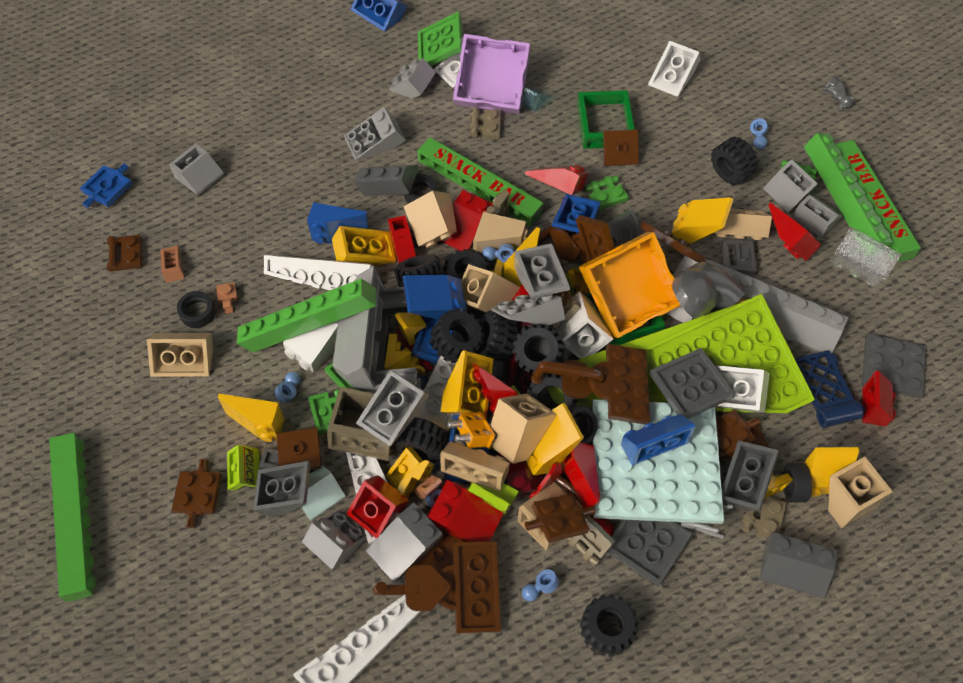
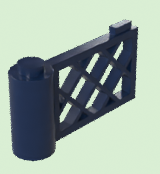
M827 350L794 358L815 399L812 401V404L816 410L817 420L822 428L862 419L865 413L862 403L854 400L837 367L839 362L834 353H830ZM825 357L829 363L828 367L817 363V360ZM805 362L812 365L810 371L803 369L800 363ZM814 367L825 371L823 377L812 373ZM827 373L836 377V384L825 379ZM809 377L820 382L818 388L810 385ZM823 383L833 388L831 394L820 389ZM835 390L843 392L846 398L840 399L834 396ZM820 394L828 398V402L820 404L817 395Z

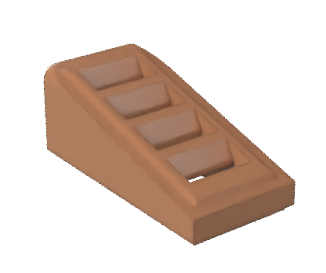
M179 245L161 249L162 275L166 282L184 279Z

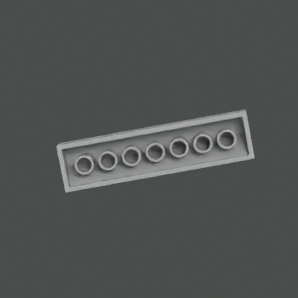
M707 259L705 261L724 271L745 290V294L741 299H751L762 293L777 325L781 326L780 331L785 339L818 353L827 350L830 353L833 352L848 319L847 316Z

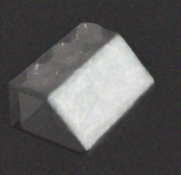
M851 227L830 262L836 267L851 273L852 276L862 279L870 286L880 289L902 254Z

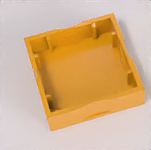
M646 232L579 266L604 323L613 337L619 338L642 326L651 318L663 315L680 306L672 288L674 277L667 267L664 253L654 232Z

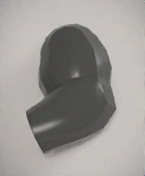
M706 262L695 263L691 267L679 272L672 282L673 292L677 300L694 319L708 314L713 308H728L738 302L745 294V290L721 269Z

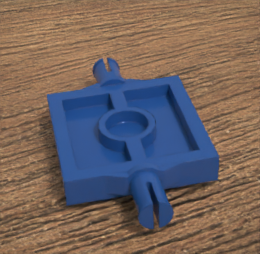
M123 163L118 169H111L103 165L80 187L82 193L89 196L82 203L83 206L88 209L94 202H100L109 208L132 185L131 180L123 176L129 169V166Z

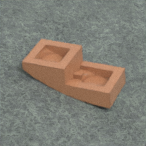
M432 475L413 492L417 498L424 499L441 486L442 481L440 478Z

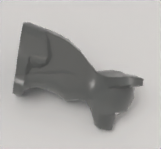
M833 76L823 88L824 94L829 93L835 100L839 101L838 109L840 111L856 105L855 99L846 95L845 86L837 76Z

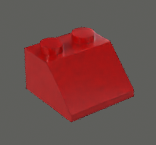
M875 370L862 387V404L865 409L862 423L886 427L895 418L896 411L893 409L895 392L893 391V383L880 371Z
M379 475L363 481L346 514L377 539L403 512L409 499Z

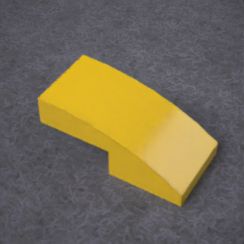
M427 460L419 463L405 476L396 490L409 498L417 481L424 482L427 480L435 464Z

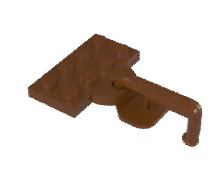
M582 215L575 219L579 229L578 233L549 226L539 234L538 246L544 239L551 236L558 255L569 262H573L579 257L584 263H587L615 248L608 223Z
M608 344L606 347V361L597 363L593 368H589L584 362L568 360L564 364L542 361L531 376V381L534 384H540L543 381L544 373L562 375V391L565 395L572 398L584 399L593 392L599 398L608 401V419L644 425L650 422L646 350Z
M497 541L454 542L453 565L445 567L440 572H437L430 565H414L406 571L405 584L387 585L381 581L373 587L372 593L376 596L405 595L406 605L412 611H430L437 604L445 609L454 610L455 634L501 632Z

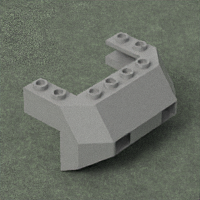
M372 266L358 274L354 281L362 278L376 288V306L338 320L333 367L354 389L376 393L390 371L384 370L389 317H395L394 315L397 313H406L408 309L404 287L385 289L375 267ZM416 368L392 369V371L397 372L421 388V378H417Z

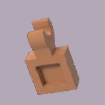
M235 282L216 285L218 303L223 304L225 314L233 313L232 302L238 301Z

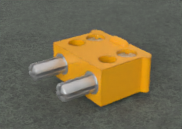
M483 413L460 414L458 420L447 421L448 428H458L461 434L455 435V442H466L468 448L491 447L495 433Z

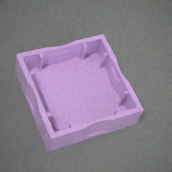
M464 34L460 55V69L456 78L453 96L454 104L520 114L531 51L530 43L494 40L488 37Z

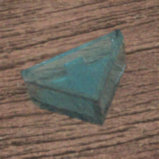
M524 87L521 106L536 113L549 96L536 89Z

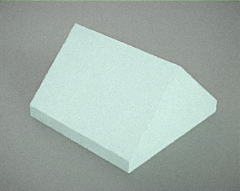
M323 465L322 468L316 469L309 474L307 502L301 506L310 521L346 497L332 473Z

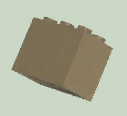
M340 387L327 429L329 449L389 461L392 446L387 445L356 424L374 396V392L358 391L352 387Z

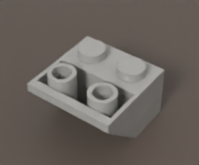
M423 58L418 61L414 60L408 66L404 65L400 68V73L391 81L392 85L389 90L413 99L423 93L436 72Z
M194 144L169 164L174 177L197 195H200L224 175L208 152L197 144Z
M791 159L768 182L763 190L789 213L818 183Z
M808 195L798 205L793 218L822 238L843 218V215L816 196Z
M336 511L313 522L302 543L326 565L334 569L345 563L367 537L359 528L349 522L343 514Z

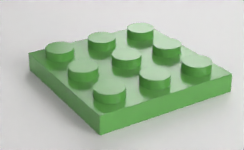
M459 12L418 31L419 60L423 58L432 66L461 52L463 31L462 16Z

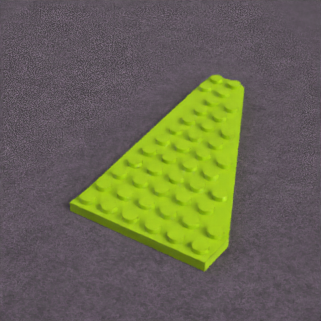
M762 293L742 303L618 345L646 350L649 402L669 403L649 375L650 370L700 348L703 349L715 366L758 369L770 373L765 413H789L815 400ZM606 350L575 361L584 362L589 368H593L597 363L606 361ZM546 387L551 399L557 405L564 402L563 392L558 387ZM592 392L584 399L578 398L576 406L592 408L593 400L604 399L599 398ZM715 406V412H730L734 410ZM736 410L737 412H744V413H759V412H750V411Z

